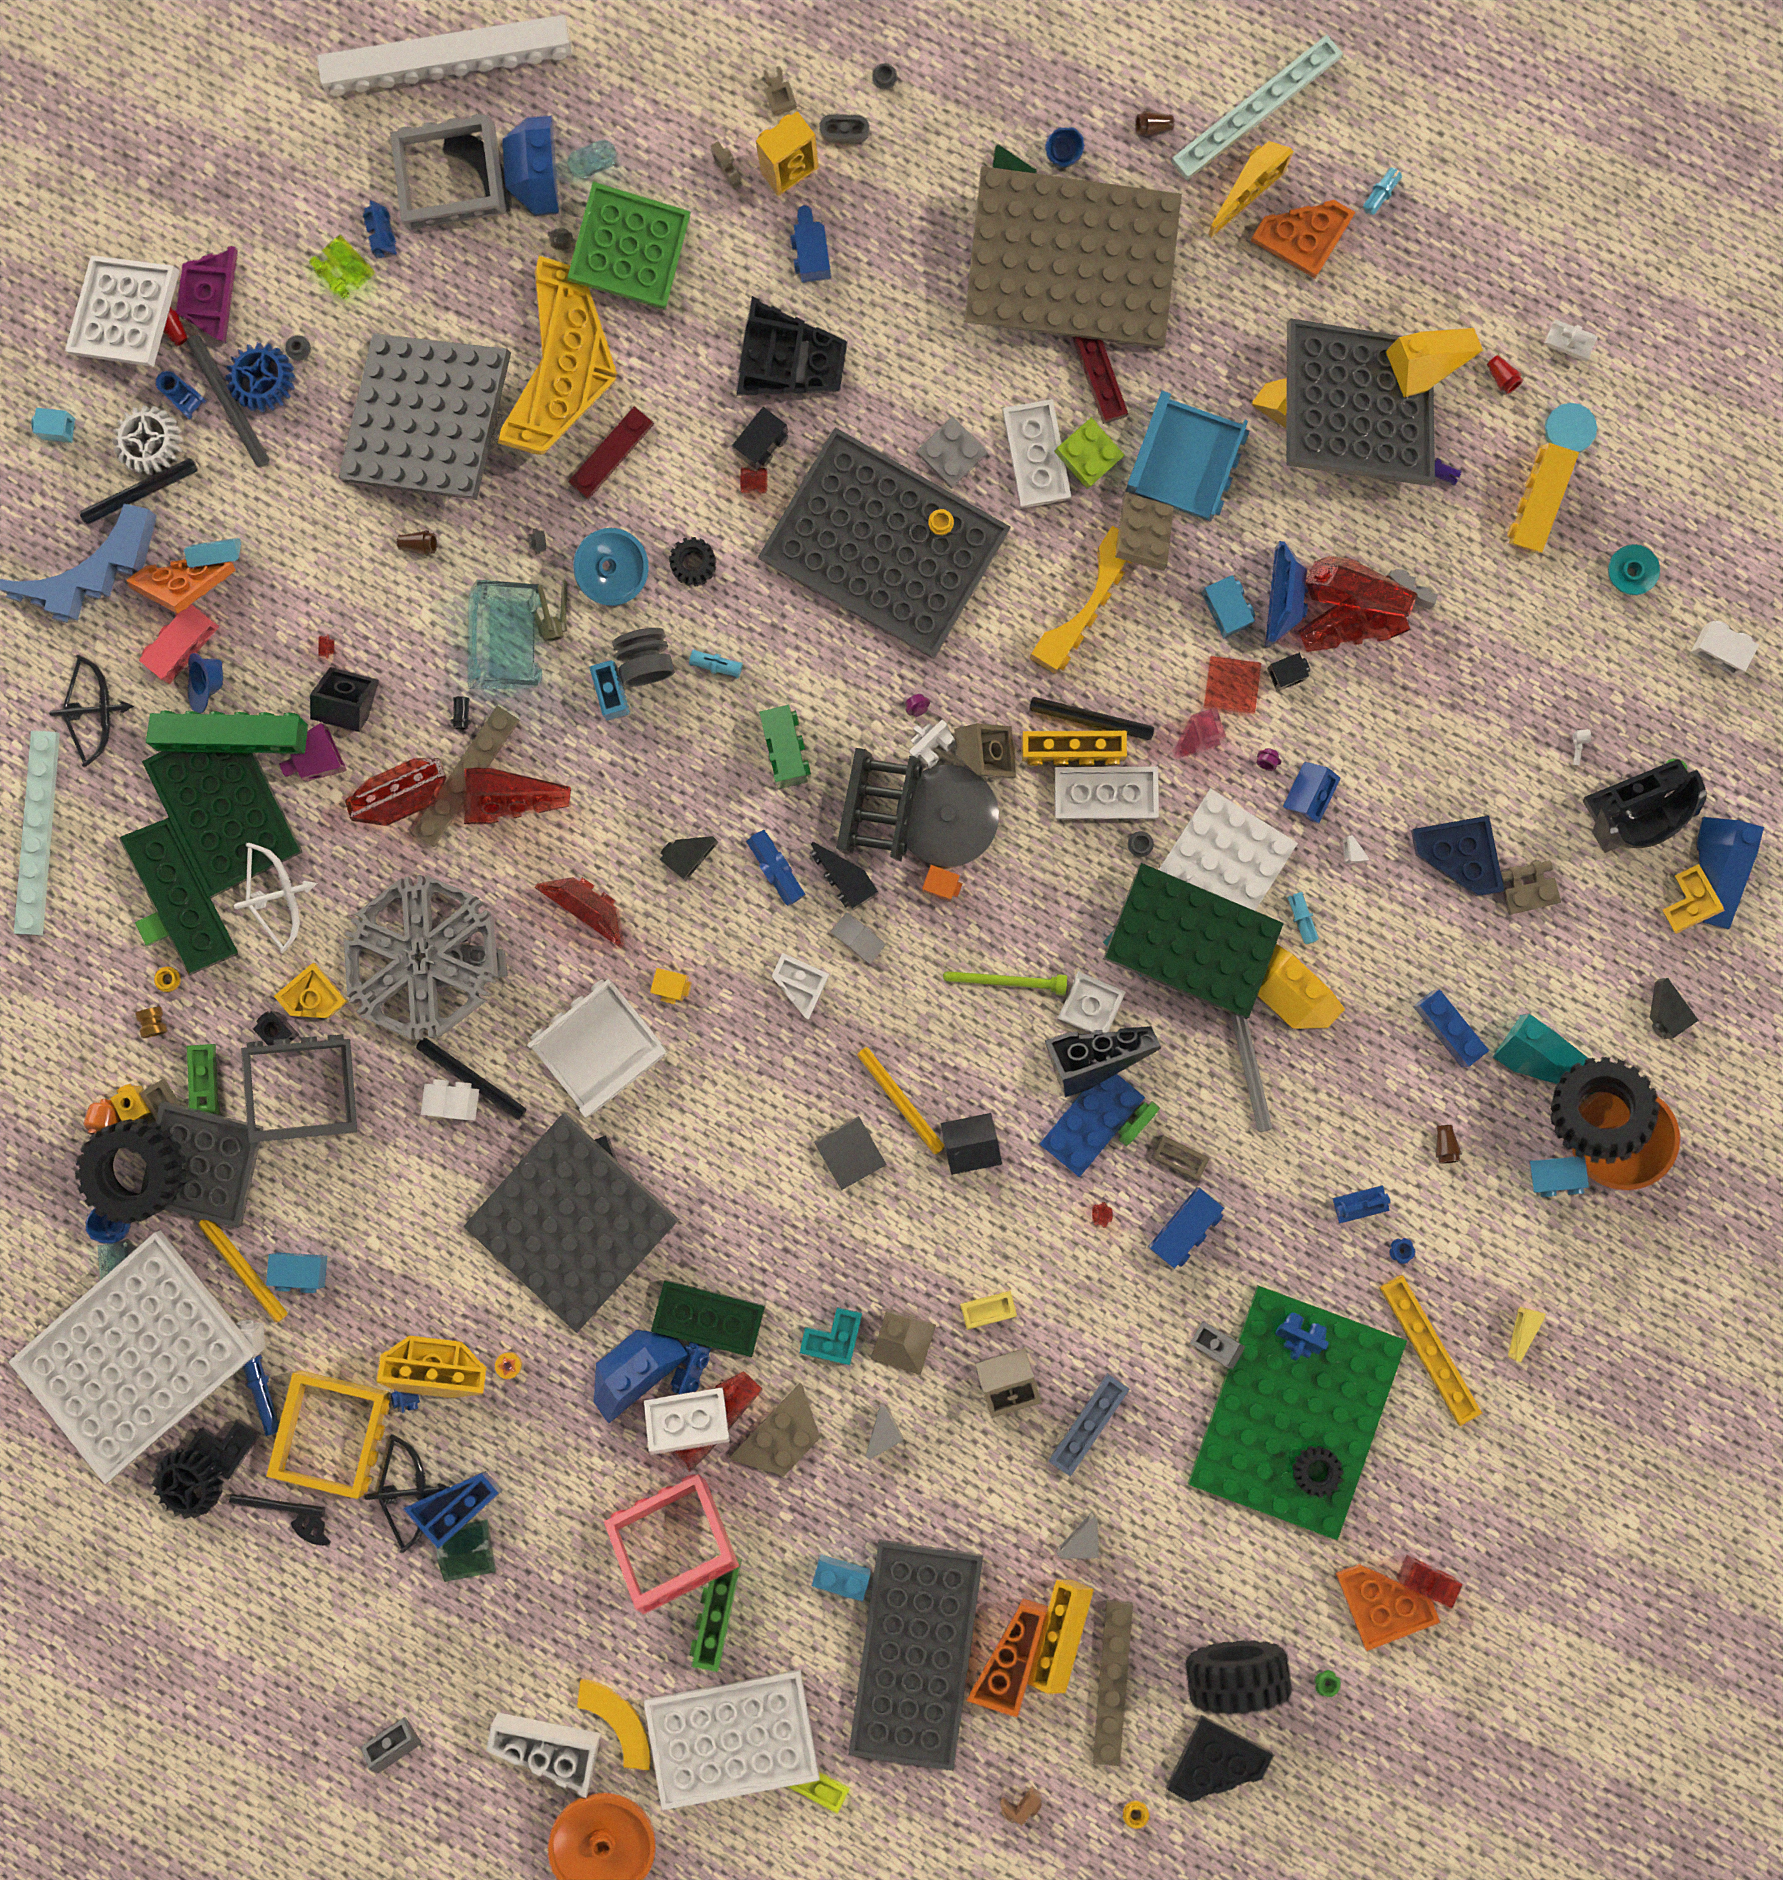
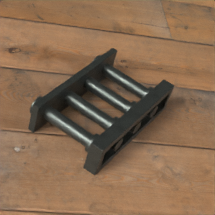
M855 749L836 849L853 854L854 848L857 846L891 851L890 857L892 859L902 862V857L906 855L908 849L906 836L917 780H920L923 771L919 759L909 755L908 765L877 761L873 759L872 754L866 749ZM874 770L906 775L903 790L869 785L867 782L868 774ZM869 795L901 800L898 815L864 810L862 807L864 797L866 798ZM863 820L896 825L893 841L859 835L857 832L859 822L861 823Z

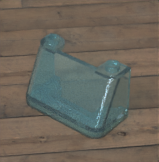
M477 579L472 585L468 598L467 679L469 689L536 688L538 683H541L542 669L538 668L537 663H534L535 613L537 608L542 607L538 592L539 584Z

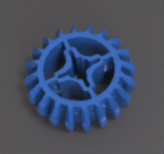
M257 342L255 349L247 344L246 352L238 349L240 356L238 358L231 356L234 365H226L227 370L230 372V374L225 375L226 380L230 382L227 388L232 392V397L239 401L242 407L248 406L251 411H255L258 407L260 412H265L266 406H268L270 410L274 411V403L277 402L280 406H283L281 398L283 396L290 398L287 390H295V386L291 383V381L296 380V376L292 373L294 366L289 363L290 359L286 354L282 355L283 352L279 348L273 349L272 345L268 343L263 347L261 343ZM271 362L277 364L278 378L271 373ZM262 374H264V375L266 376V377L263 376L262 379L259 378V380L256 379V378H258L259 376L262 377ZM243 377L250 381V393L244 390Z

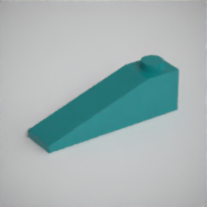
M1531 1014L1520 1015L1492 1057L1515 1073L1554 1084L1560 1082V1078L1565 1072H1570L1571 1066L1576 1063H1580L1583 1066L1585 1059H1589L1558 1033Z

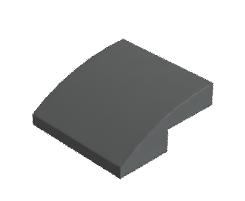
M859 1116L814 1141L841 1190L887 1165Z

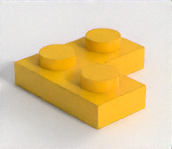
M1699 864L1675 875V879L1686 898L1662 910L1675 934L1725 911Z

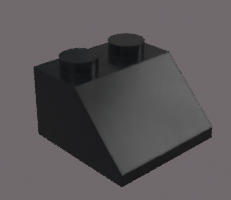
M329 667L310 694V719L360 732L369 718L379 680Z
M991 1113L940 1123L951 1175L1003 1165Z

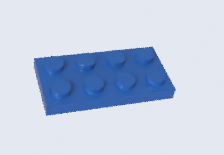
M1116 1074L1093 1088L1081 1092L1039 1144L1080 1178L1145 1097Z

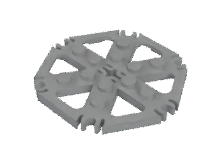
M418 875V883L415 886L412 884V878H401L354 914L363 920L351 919V922L357 925V931L354 933L345 932L354 941L344 938L347 997H350L349 1001L353 1004L362 1000V1006L356 1010L357 1013L364 1014L361 1017L413 1040H423V1032L426 1029L428 1030L429 1038L441 1037L487 1001L479 997V994L490 996L491 993L485 991L484 985L487 982L494 984L497 982L494 978L489 977L488 974L490 973L498 977L494 918L491 917V912L488 910L483 911L481 914L478 913L479 908L484 905V902L478 900L480 898L432 877ZM439 892L459 900L462 907L433 929L432 895ZM398 898L402 899L405 936L384 928L376 922L377 914ZM481 932L483 934L485 963L482 966L475 967L447 955L474 933ZM367 948L393 959L391 963L365 983L360 980L359 953L361 950ZM419 951L426 955V957L421 960V963L415 960V956H419L420 954ZM436 979L462 989L468 994V1001L447 1018L440 1017L438 1012ZM408 985L410 1022L403 1024L385 1016L382 1013V1005Z

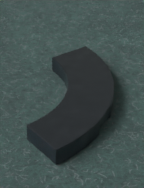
M472 134L444 138V154L457 157L472 166L482 180L485 197H489L490 189L484 142ZM500 162L506 211L511 212V193L506 190L504 168Z

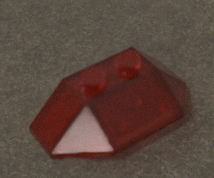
M413 758L367 779L355 791L353 796H349L345 800L349 818L354 822L388 826L434 805L446 781L441 760L439 758Z
M570 877L536 884L535 889L618 947L622 948L624 946L619 908L613 905L616 901L605 892L601 896L594 892L593 888L595 885L583 877L580 881Z

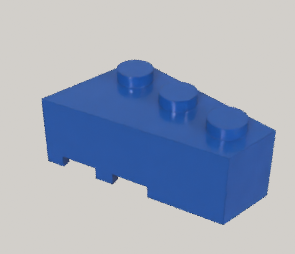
M484 1471L403 1509L438 1549L503 1490Z

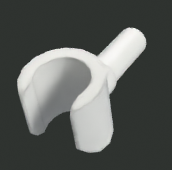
M1589 729L1577 730L1573 733V743L1575 744L1573 765L1580 766L1582 744L1591 742V731Z

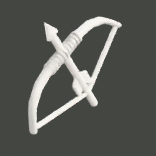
M247 843L246 901L234 904V909L238 910L248 907L279 947L280 953L283 954L297 937L300 925L299 906H297L298 903L294 894L304 890L308 893L318 883L303 881L302 885L292 887L288 877L289 874H287L281 860L271 850ZM252 849L263 852L273 862L279 873L278 878H280L281 887H283L281 891L267 895L261 891L251 893ZM283 896L286 897L285 900H287L286 903H288L287 906L291 911L292 917L290 938L284 946L256 911L266 907L267 901Z

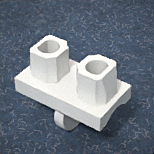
M1555 319L1544 345L1587 362L1598 336L1582 330V326L1576 325L1574 327Z
M943 720L934 728L929 723L923 729L915 725L913 730L917 735L910 740L915 746L909 750V753L919 759L926 767L932 768L939 760L933 750L940 745L947 752L955 746V739L948 725Z

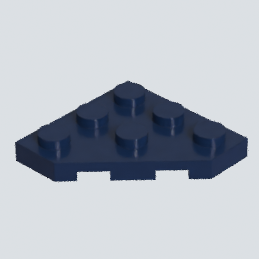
M1489 815L1411 830L1416 856L1476 897L1504 891Z

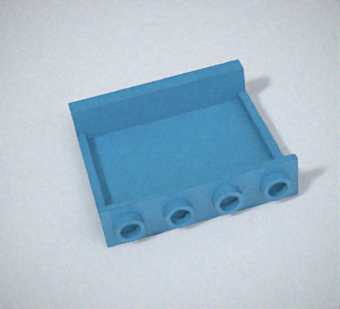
M1162 390L1125 491L1174 506V509L1212 521L1214 515H1220L1224 505V501L1220 500L1223 491L1228 492L1233 479V477L1229 476L1231 468L1236 469L1241 454L1237 453L1240 444L1245 445L1250 432L1246 429L1248 420H1244L1243 424L1169 399L1171 393Z

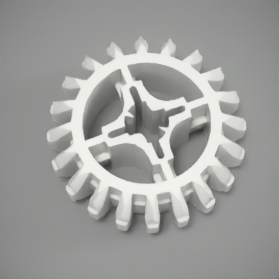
M143 405L141 412L133 407L132 415L124 413L126 418L124 422L117 420L120 428L113 429V433L118 436L111 439L112 443L116 445L113 450L119 455L118 460L125 464L129 470L135 469V472L138 474H143L145 471L146 474L152 475L154 469L158 473L161 472L163 465L170 468L169 461L171 459L178 461L174 453L182 452V448L177 444L184 441L179 436L181 429L176 426V420L173 417H169L166 411L162 410L160 412L154 406L150 410V408ZM152 423L162 425L164 434L155 432ZM130 446H135L137 449L140 448L142 458L133 456Z

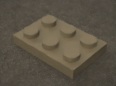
M1125 493L1122 499L1115 557L1164 571L1168 564L1174 506Z

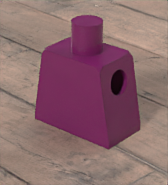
M322 723L317 724L307 732L305 754H290V759L279 763L285 777L298 772L301 779L305 781H312L347 771L328 727Z

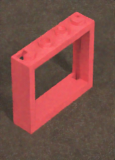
M699 1474L688 1475L682 1479L681 1483L673 1487H664L658 1491L657 1495L638 1500L634 1507L626 1511L619 1510L613 1513L610 1519L604 1521L634 1607L642 1614H646L739 1567L708 1484ZM697 1491L721 1555L642 1594L619 1529Z

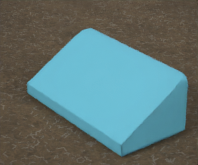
M232 538L186 547L184 553L188 567L238 560L241 539Z

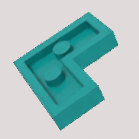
M837 1307L831 1332L805 1327L799 1353L850 1365L862 1313Z

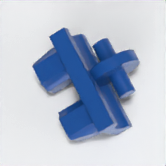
M1292 1312L1287 1316L1284 1323L1277 1327L1275 1335L1286 1340L1284 1347L1291 1350L1290 1359L1296 1361L1300 1355L1309 1358L1311 1352L1318 1355L1322 1350H1326L1329 1343L1325 1341L1327 1328L1313 1323L1310 1326L1309 1332L1301 1330L1304 1318Z

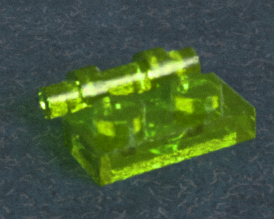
M341 234L322 250L327 257L325 261L321 262L317 256H313L309 260L315 274L319 278H324L329 284V289L334 294H338L342 299H346L350 295L346 288L349 283H352L358 289L376 273ZM334 267H337L342 273L340 277L336 278L331 272Z

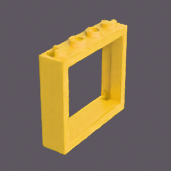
M303 1370L293 1372L266 1477L359 1499L365 1492H368L369 1485L372 1483V1477H369L371 1467L376 1465L379 1452L375 1451L377 1441H381L384 1435L385 1425H382L384 1415H388L391 1407L389 1406L391 1400L388 1399L390 1392ZM306 1385L374 1401L353 1486L285 1470Z

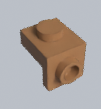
M1032 1786L1016 1807L1003 1797L1000 1800L1002 1815L1009 1822L1014 1823L1016 1821L1019 1825L1023 1826L1030 1816L1034 1817L1039 1812L1042 1806L1040 1792Z

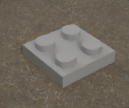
M952 416L916 451V454L952 489L988 455V451Z

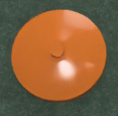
M1607 1092L1593 1093L1578 1108L1580 1114L1588 1123L1602 1129L1621 1127L1630 1118V1111L1627 1105L1616 1095ZM1657 1096L1656 1102L1659 1103V1113L1654 1131L1649 1142L1644 1144L1643 1149L1639 1153H1632L1631 1157L1624 1161L1618 1157L1615 1163L1609 1164L1606 1163V1159H1599V1163L1590 1162L1591 1157L1584 1155L1587 1174L1591 1179L1603 1186L1616 1190H1637L1654 1184L1669 1172L1679 1153L1680 1130L1674 1113L1660 1097ZM1572 1147L1573 1156L1578 1157L1575 1155L1576 1150Z
M595 1793L587 1795L586 1798L581 1797L569 1804L558 1815L551 1828L548 1842L550 1867L557 1880H644L652 1867L655 1857V1831L645 1811L638 1804L624 1796L613 1793Z

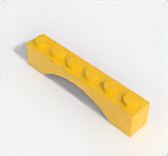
M1113 525L1097 551L1098 577L1095 590L1089 601L1070 621L1058 628L1044 632L1030 655L1032 661L1055 675L1059 669L1064 671L1071 660L1068 654L1072 648H1079L1085 638L1082 632L1086 626L1091 628L1096 621L1098 614L1095 612L1099 605L1104 607L1112 595L1108 591L1113 583L1118 586L1126 573L1122 571L1127 562L1132 564L1130 561L1115 557L1119 529Z

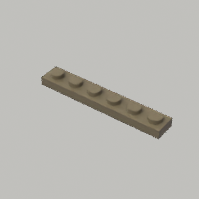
M496 706L413 829V834L431 846H436L520 720L500 706Z
M1106 1600L1093 1764L1120 1766L1133 1614L1132 1602Z

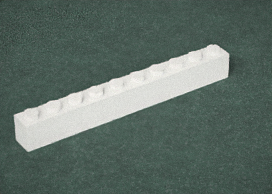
M565 15L320 54L317 55L321 85L327 95L342 96L345 92H366L374 87L391 88L394 84L398 83L415 84L419 80L429 78L431 80H440L447 75L464 76L468 72L478 70L489 72L496 67L513 68L517 64L527 62L537 64L542 60L551 58L562 60L569 55H573Z

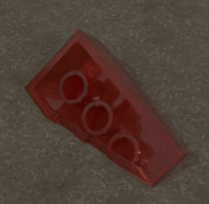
M1328 556L1315 561L1305 581L1312 600L1409 617L1418 597L1417 593L1353 559Z
M464 768V824H492L499 822L498 817L512 814L515 819L522 817V813L528 810L542 813L569 807L570 786L493 768Z

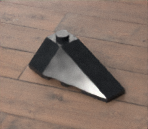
M1151 1026L1120 1028L1117 1032L1103 1033L1102 1030H1094L1092 1034L1068 1032L1045 1040L1056 1078L1065 1098L1093 1088L1161 1049V1045Z

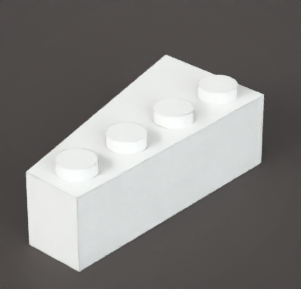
M497 1713L491 1724L486 1751L517 1766L521 1764L531 1769L532 1773L538 1776L542 1774L555 1780V1784L564 1788L566 1786L578 1791V1795L586 1798L592 1783L601 1733Z

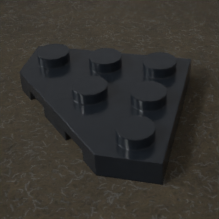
M1201 1715L1166 1785V1789L1192 1803L1201 1800V1797L1213 1793L1219 1794L1237 1788L1236 1786L1250 1781L1253 1783L1262 1780L1274 1754L1270 1750Z

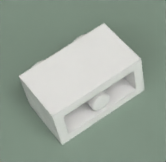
M1712 621L1703 627L1690 653L1734 676L1746 672L1759 644L1752 641V637L1747 634L1736 633L1730 630L1729 625L1724 622Z

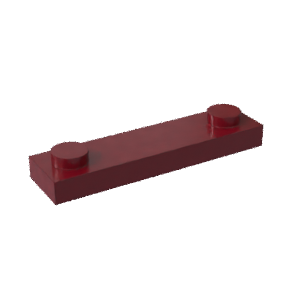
M1077 336L1072 337L1102 423L1127 417L1128 410L1103 341Z
M633 406L568 481L569 484L589 500L653 427L654 422Z

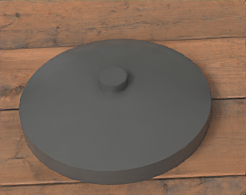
M939 765L922 771V776L920 780H917L906 836L909 851L930 865L946 868L965 865L982 855L992 843L999 823L998 803L987 782L970 769L957 765ZM901 800L898 801L896 815H898Z

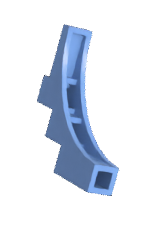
M124 504L118 521L106 541L93 555L81 564L60 575L42 580L12 581L0 579V591L6 593V598L22 602V598L31 600V604L44 607L45 611L53 615L52 619L65 623H68L69 619L78 621L85 595L95 599H100L101 595L110 597L116 572L132 576L133 572H138L144 567L157 515L149 509Z

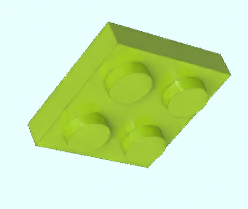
M1092 417L1054 450L1057 456L1087 489L1125 456Z

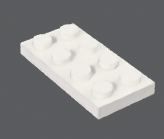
M1053 399L1003 408V417L1020 508L1071 500L1066 466L1054 452L1061 444Z
M1055 767L1054 769L1055 820L1159 818L1158 767Z

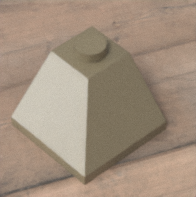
M975 723L954 729L956 754L977 775L1016 777L1011 726Z
M886 1309L871 1359L921 1375L936 1324Z

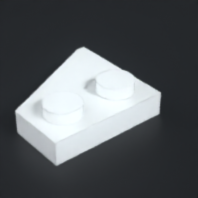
M782 953L772 977L806 1019H810L830 974Z

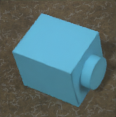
M36 408L35 416L31 420V427L35 435L42 440L72 443L75 418L64 410Z

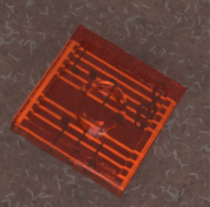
M1210 656L1203 707L1255 714L1261 662Z

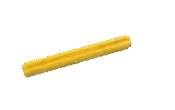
M867 1047L862 1049L857 1054L861 1062L932 1153L936 1155L945 1148L942 1141L870 1049Z
M202 1219L198 1223V1227L274 1322L277 1323L283 1320L288 1315V1312L219 1226L213 1221Z

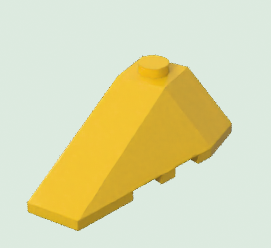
M1268 141L1262 147L1258 145L1251 151L1248 156V162L1211 224L1208 233L1211 238L1285 174L1294 152L1290 147Z

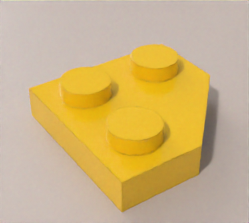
M314 962L274 995L275 999L290 1016L330 1018L349 1002Z

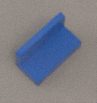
M1304 762L1283 807L1287 810L1301 813L1310 821L1319 824L1341 778L1328 767Z

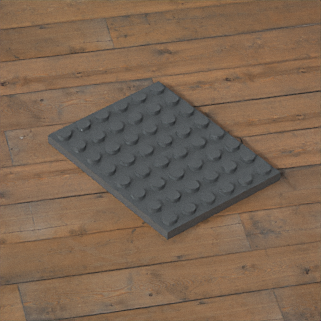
M835 427L760 552L758 559L935 659L1005 540L1011 526ZM944 509L953 516V528L946 535H936L929 528L928 519L935 510Z

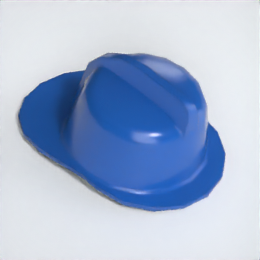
M192 653L188 660V699L192 710L201 714L207 707L209 696L222 688L223 668L220 659H202L197 653Z

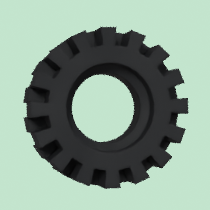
M686 537L683 538L682 543L679 541L676 543L675 549L672 547L671 556H669L670 567L679 582H684L687 586L694 584L695 587L699 586V583H707L706 580L713 577L712 573L716 571V557L711 546L708 543L706 544L703 539L697 540L696 537H691V540H688ZM697 553L702 557L703 563L698 570L690 571L684 567L683 561L688 554Z
M1309 1446L1308 1450L1305 1451L1303 1449L1300 1451L1301 1455L1299 1457L1296 1455V1463L1292 1465L1294 1470L1292 1474L1297 1485L1305 1493L1313 1497L1316 1495L1322 1498L1323 1495L1330 1496L1332 1495L1331 1491L1339 1489L1337 1485L1339 1483L1342 1484L1343 1479L1341 1475H1344V1471L1341 1468L1340 1460L1330 1450L1322 1446ZM1320 1461L1325 1463L1328 1472L1322 1481L1317 1482L1309 1478L1308 1468L1312 1463Z

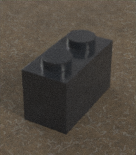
M762 407L732 444L733 453L756 471L761 466L766 467L773 457L772 452L777 446L781 448L789 437L787 435V424L765 407Z

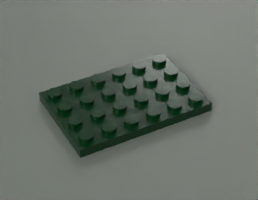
M161 751L142 761L208 898H213L247 881V843L271 850L282 863L303 853L255 753ZM252 849L251 878L275 867L273 862L263 852Z
M1140 863L1103 959L1234 1015L1248 1019L1284 923Z

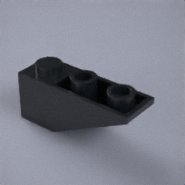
M811 843L813 850L809 853L817 865L822 863L826 868L827 872L824 873V876L831 887L836 884L841 891L837 896L845 908L850 906L854 911L879 894L865 870L819 844Z

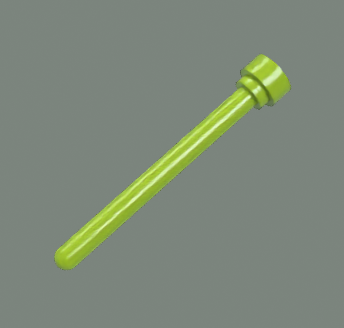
M946 971L943 974V979L947 982L1050 989V992H1055V995L1066 996L1067 975L1057 974V977L1051 976V979L952 971Z

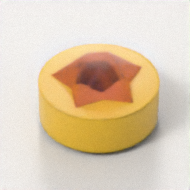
M505 1352L495 1361V1371L503 1379L514 1378L522 1369V1360L514 1352Z

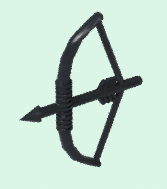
M76 655L77 661L63 709L51 710L49 715L52 717H64L83 762L82 766L87 767L103 753L108 743L111 726L110 711L121 710V713H124L134 706L123 701L117 705H110V695L106 679L100 668L85 657ZM81 661L89 665L97 676L100 688L99 706L82 708L79 703H69ZM100 712L101 740L95 753L86 760L70 720H80L82 714Z
M392 1434L390 1435L391 1441L378 1492L367 1493L364 1499L379 1500L401 1548L400 1553H404L421 1538L423 1532L418 1527L413 1539L404 1546L386 1504L396 1503L398 1497L416 1495L418 1497L417 1500L420 1501L426 1498L427 1494L438 1493L449 1487L438 1483L436 1487H426V1477L424 1476L425 1472L420 1456L412 1445ZM395 1442L405 1447L413 1460L416 1470V1489L397 1490L394 1485L384 1486Z

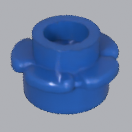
M1398 1238L1391 1243L1389 1254L1398 1263L1406 1264L1414 1258L1415 1248L1409 1239L1403 1238L1400 1240ZM1401 1248L1404 1249V1253H1400Z

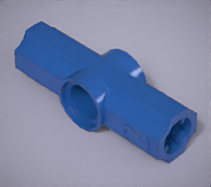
M765 830L757 832L746 840V843L760 863L759 867L770 884L775 886L787 907L806 895L792 874L793 870L782 853L778 852Z

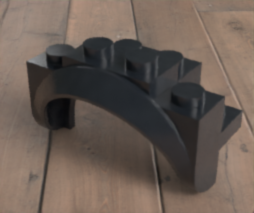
M1676 759L1585 796L1583 803L1595 821L1592 833L1604 853L1618 847L1647 848L1668 840L1678 833L1692 817L1699 815L1706 801L1707 794L1698 770L1688 773L1681 760Z

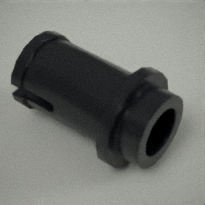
M463 696L453 697V719L450 720V723L453 724V729L467 730L468 725L471 724V721L468 720L470 698Z

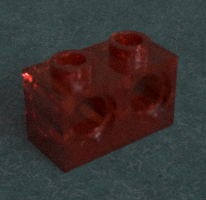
M1406 1555L1396 1578L1403 1586L1453 1609L1463 1586L1454 1576L1409 1555Z

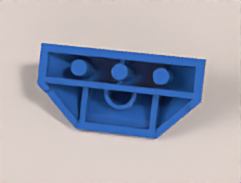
M552 115L527 117L502 138L505 187L534 216L559 214Z
M1279 541L1275 547L1265 647H1271L1295 628L1302 618H1306L1308 603H1304L1305 593H1308L1310 588L1307 568L1284 541Z
M635 1330L596 1363L594 1404L607 1423H611L690 1355L678 1338L655 1332Z

